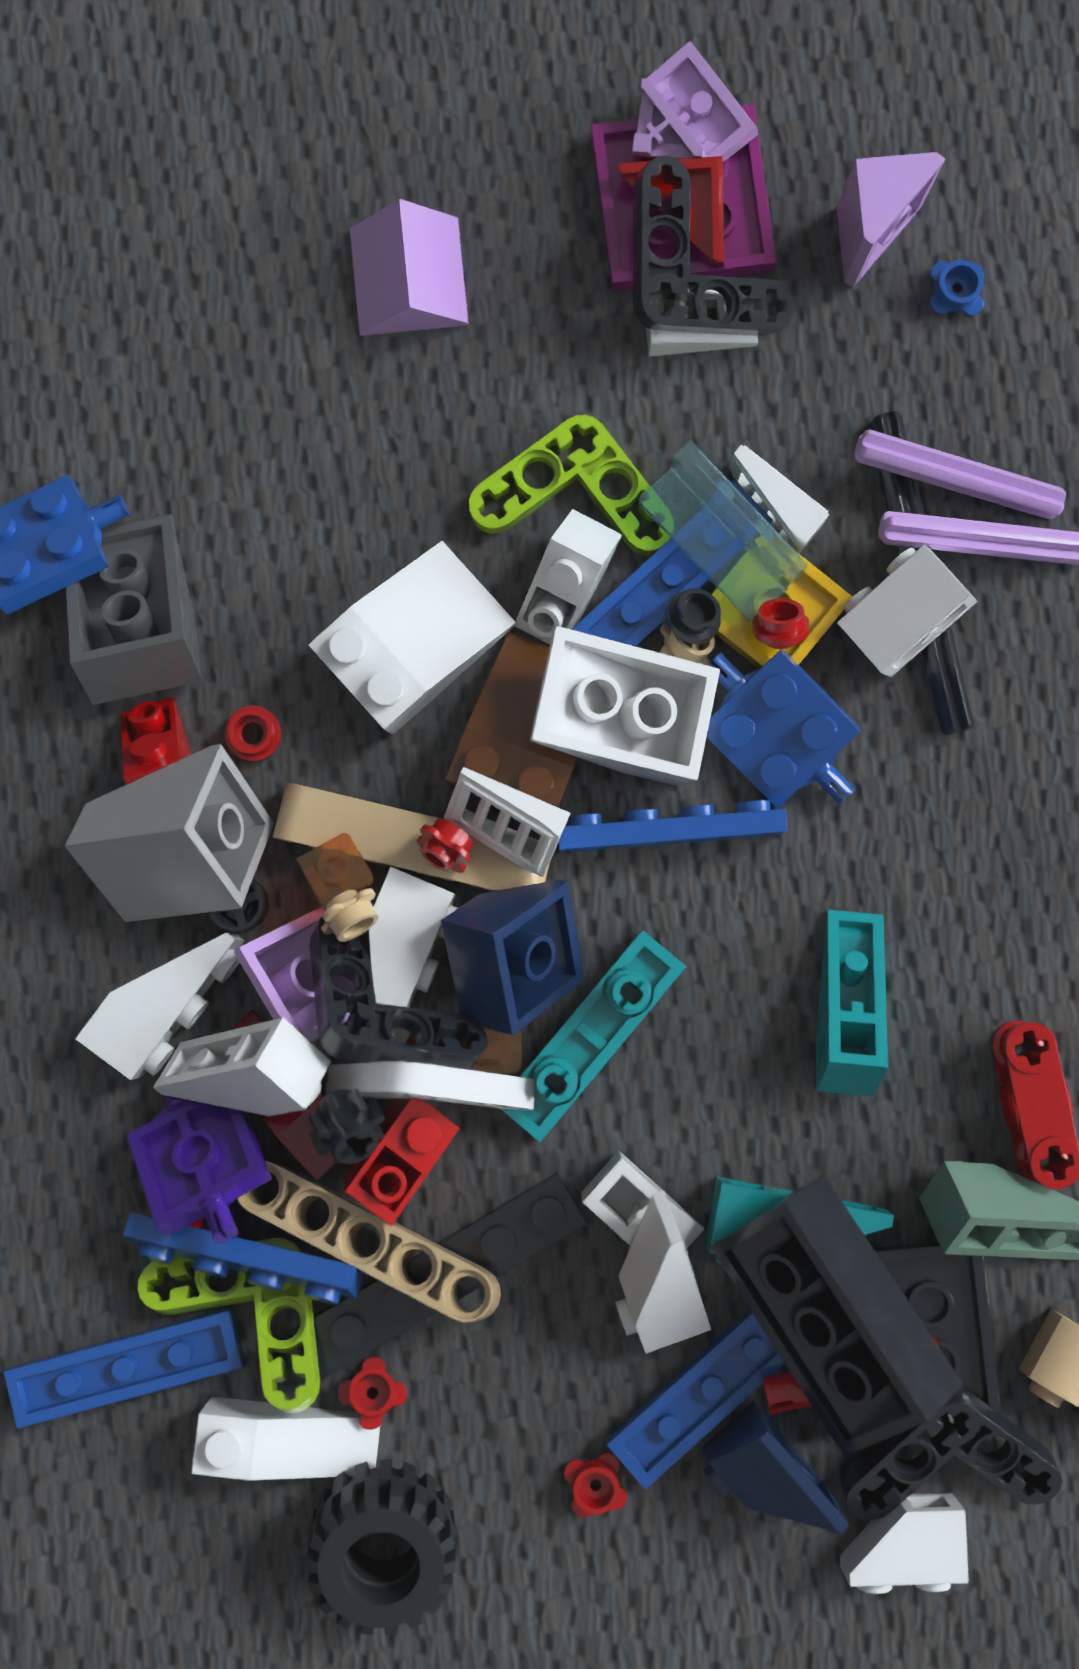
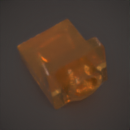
M342 833L296 859L304 879L324 912L326 911V905L337 895L348 890H356L358 892L374 881L373 874L348 833Z

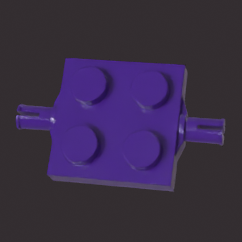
M164 1095L167 1104L166 1108L152 1121L126 1134L156 1228L167 1237L200 1218H206L213 1242L216 1244L227 1243L229 1241L226 1234L232 1240L238 1234L228 1208L229 1204L238 1197L272 1179L247 1112Z

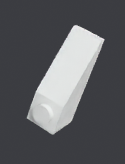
M279 1018L180 1042L153 1088L161 1095L272 1116L305 1110L319 1095L321 1090L320 1081L331 1061L284 1018Z
M663 1190L654 1193L651 1196L619 1273V1279L626 1298L615 1302L626 1335L638 1332L645 1353L711 1330L685 1246L665 1192Z
M211 1397L200 1411L198 1417L192 1474L243 1480L337 1477L343 1471L348 1476H354V1469L357 1464L367 1461L370 1469L376 1468L380 1427L374 1430L363 1428L359 1423L357 1412L308 1407L306 1410L298 1413H286L266 1402Z

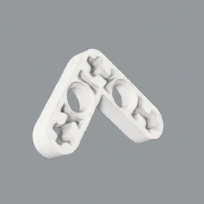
M384 1061L338 1064L328 1066L325 1094L328 1095L331 1092L342 1089L351 1091L358 1089L363 1099L373 1097L375 1099L419 1098L499 1109L533 1110L536 1080L411 1062Z

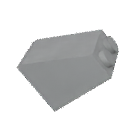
M218 744L209 746L86 803L65 847L125 922L240 909L244 903L274 822L223 746Z

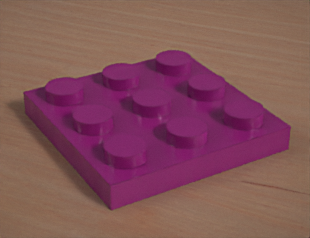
M754 104L742 105L743 110L757 126ZM639 118L591 124V142L612 292L633 289V189L621 179L619 163L653 160L652 158L634 155L632 152L634 134L637 133ZM757 135L723 162L725 267H715L690 243L691 275L732 277L772 272L775 269L777 261L759 136ZM655 211L653 214H649V217L652 218L660 214ZM652 230L648 239L651 252L657 258L670 259L675 248L671 235L665 230Z

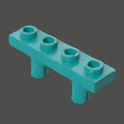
M641 930L520 1075L522 1078L536 1080L534 1109L501 1110L536 1140L541 1142L686 966L645 931Z

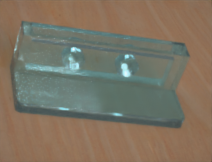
M691 440L674 454L670 470L640 496V506L748 621H753V618L758 615L759 607L764 602L778 599L801 578L808 566L799 554Z

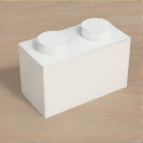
M925 544L917 551L914 548H909L895 558L886 570L890 576L874 590L866 587L855 594L844 606L847 614L837 622L882 674L889 677L897 673L978 602Z

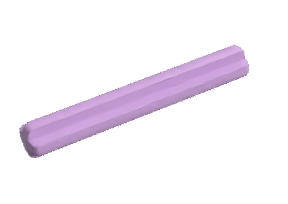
M866 430L860 435L856 444L855 459L859 463L1046 519H1053L1056 515H1060L1064 508L1066 492L1058 486L873 430Z
M888 511L882 515L878 529V537L886 545L921 548L925 544L931 550L1079 565V532Z

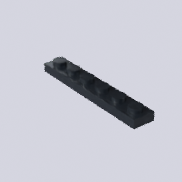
M557 1172L436 1244L487 1269L497 1278L583 1227L587 1222ZM423 1251L407 1261L406 1269L409 1278L416 1284H422L430 1277L432 1261L426 1252ZM471 1276L464 1279L458 1287V1300L483 1286L477 1278ZM378 1279L360 1288L357 1300L345 1297L338 1302V1305L326 1308L313 1316L320 1382L439 1311ZM301 1324L276 1339L286 1341L293 1338ZM304 1348L293 1353L273 1352V1360L281 1357L286 1361L287 1378L279 1384L284 1393L288 1395L289 1400L296 1397V1388L305 1385L306 1378L300 1377L294 1372L292 1355L303 1356Z

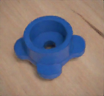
M956 260L951 263L940 261L936 263L930 271V279L934 282V295L929 301V307L932 312L939 316H943L949 311L963 312L969 317L979 314L984 307V300L980 296L984 284V269L978 263L966 260ZM959 285L962 291L955 293L952 290V286Z

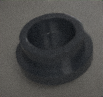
M691 588L679 592L672 597L666 606L665 619L667 625L678 638L688 643H706L715 636L720 628V605L712 594L703 589Z

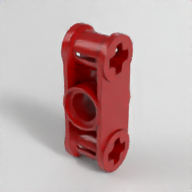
M1009 1021L1002 1024L996 1030L992 1039V1052L1000 1084L999 1097L1004 1119L1010 1130L1016 1162L1020 1171L1028 1179L1051 1189H1064L1071 1186L1079 1178V1144L1073 1121L1072 1099L1064 1079L1057 1041L1054 1034L1046 1026L1037 1022ZM1024 1038H1031L1033 1040V1048L1026 1050L1025 1056L1016 1055L1015 1045L1023 1043ZM1048 1149L1058 1153V1159L1049 1162L1050 1171L1040 1167V1160L1048 1158Z

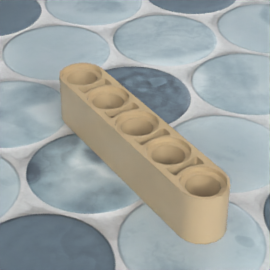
M286 783L272 837L285 842L304 844L310 848L343 856L358 857L364 861L397 869L404 868L416 871L418 874L451 882H462L470 884L472 887L489 891L543 883L546 881L549 869L548 865L544 876H538L523 869L467 834L472 839L474 847L469 853L470 860L468 863H464L466 865L465 871L463 873L455 872L452 869L442 871L430 864L422 856V848L416 841L422 835L420 832L421 827L424 824L432 826L436 819L439 818L293 783Z
M265 1161L269 1172L273 1173L279 1182L278 1194L270 1203L264 1204L260 1200L257 1188L237 1198L240 1205L252 1214L350 1265H354L357 1269L454 1320L461 1322L483 1320L493 1314L499 1305L501 1297L500 1285L496 1277L487 1269L396 1222L392 1226L387 1225L361 1204L287 1166ZM322 1198L329 1207V1218L323 1228L315 1231L309 1226L306 1213L313 1201ZM367 1224H372L377 1228L381 1240L378 1250L370 1257H364L356 1246L357 1234ZM418 1250L426 1252L432 1261L431 1275L422 1284L414 1283L409 1278L406 1269L409 1257ZM470 1276L477 1278L485 1289L484 1302L474 1312L463 1308L457 1296L459 1285Z

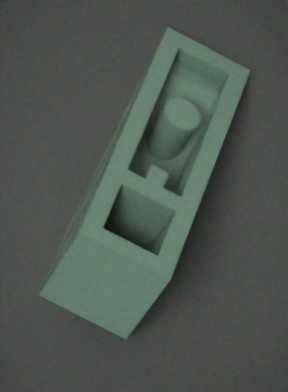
M944 1161L919 1197L944 1254L1079 1260V1201L994 1164Z

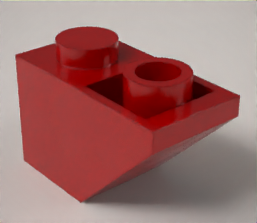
M174 697L158 702H143L131 710L121 713L123 776L126 785L192 755Z
M419 1098L391 1099L382 1112L385 1120L379 1124L384 1138L378 1140L377 1148L372 1155L352 1165L343 1188L345 1193L389 1226L394 1224L460 1129L430 1104Z

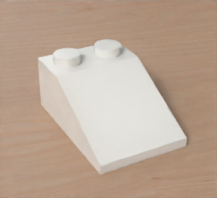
M441 541L350 606L317 636L309 646L380 726L394 735L517 623L446 544Z
M556 626L553 629L530 741L622 773L674 786L697 781L720 669Z

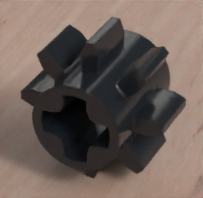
M342 1089L329 1093L319 1102L316 1112L309 1115L314 1128L309 1135L317 1154L321 1156L331 1152L336 1164H354L365 1160L376 1150L378 1140L384 1138L379 1124L385 1118L376 1099L373 1097L363 1101L358 1089L353 1091Z

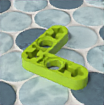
M576 415L567 419L478 484L472 491L469 499L470 516L474 524L481 531L489 534H499L512 528L563 489L578 480L614 529L622 534L621 538L635 553L643 556H652L671 539L674 531V521L668 509L604 425L589 415ZM578 431L582 436L592 433L595 436L592 440L593 452L587 454L582 448L577 449L567 457V465L571 469L565 472L559 457L549 448L556 445L561 455L572 446L573 432ZM533 462L546 463L554 472L553 481L543 489L529 487L522 478L524 469ZM610 473L623 474L631 484V491L625 498L620 500L609 499L600 490L599 484L601 479ZM512 477L518 492L528 501L521 505L517 495H514L503 505L504 517L498 519L494 514H489L486 517L482 516L480 513L485 509L483 498L488 495L494 500L504 497L510 492V485L504 481ZM639 496L646 500V502L640 503L638 508L644 519L648 522L658 519L662 523L657 533L660 539L655 542L649 536L639 539L635 535L639 529V522L631 511L624 519L618 515V513L629 509Z
M286 1238L254 1241L303 1253L294 1242ZM174 1256L171 1265L153 1261L144 1268L139 1277L137 1288L140 1299L147 1307L161 1315H176L254 1301L261 1383L265 1398L272 1406L286 1413L304 1411L315 1402L319 1393L320 1376L312 1299L304 1296L306 1287L285 1282L282 1291L269 1290L258 1286L250 1287L251 1283L248 1282L250 1274L238 1271V1279L231 1289L225 1292H215L210 1288L208 1274L195 1270L194 1278L190 1270L193 1267L194 1260ZM169 1273L172 1278L180 1282L195 1279L200 1295L194 1297L195 1290L187 1285L173 1288L170 1291V1299L165 1301L164 1297L154 1292V1287L163 1284L164 1274ZM285 1308L297 1310L301 1318V1325L297 1334L286 1341L275 1339L270 1330L273 1316ZM304 1348L303 1356L292 1355L294 1372L298 1376L306 1378L305 1385L296 1388V1398L289 1400L286 1393L277 1390V1383L283 1382L287 1378L286 1361L281 1357L273 1360V1352L293 1353Z

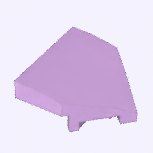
M691 41L685 44L647 78H642L637 133L634 134L632 149L634 155L652 159L659 156H670L676 159L722 156L724 162L758 135L757 126Z

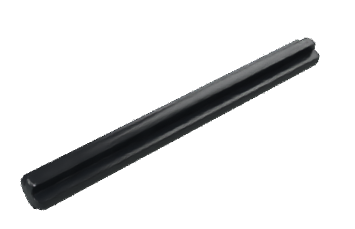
M899 412L882 413L875 416L871 421V430L908 441L902 415ZM880 469L890 511L925 515L917 480ZM898 546L900 554L909 548H913ZM950 625L922 650L943 734L961 733L972 728L974 724Z

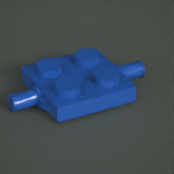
M67 474L0 506V608L6 615L109 567L101 548V529L131 516L122 496L118 494L116 497L90 508L83 501L75 482Z
M780 649L761 668L749 672L745 676L722 652L707 665L720 669L718 682L728 693L725 695L720 708L710 717L706 737L777 809L799 788L812 784L814 781L838 805L845 800L846 796L849 797L855 787L832 765L838 752L860 733L861 728L783 649Z

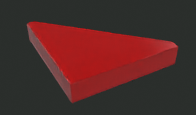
M722 156L678 159L687 169L691 183L690 243L715 267H725ZM650 161L619 163L621 179L633 189L635 177ZM660 173L651 181V187L660 189L661 207L656 211L662 215L663 199L673 190V187L664 183L663 174Z

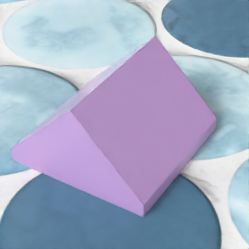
M930 152L855 159L837 205L844 282L852 289L921 209L945 161V158L939 153Z
M398 199L350 228L360 336L468 325L457 217Z
M322 907L234 951L274 1020L284 1018L310 1043L317 1041L319 1036L309 943L310 937L324 913ZM339 943L337 954H342L345 948L344 945ZM339 975L330 977L331 982L340 990L346 992L357 991L355 985L346 977ZM346 1013L341 1024L347 1022L350 1013Z

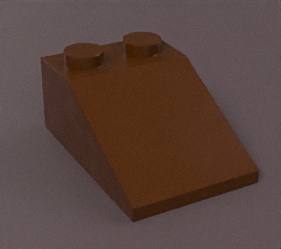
M508 632L466 725L445 779L449 787L455 788L460 772L465 767L555 807H560L578 757L530 741L550 647ZM471 792L470 795L480 798L479 796Z

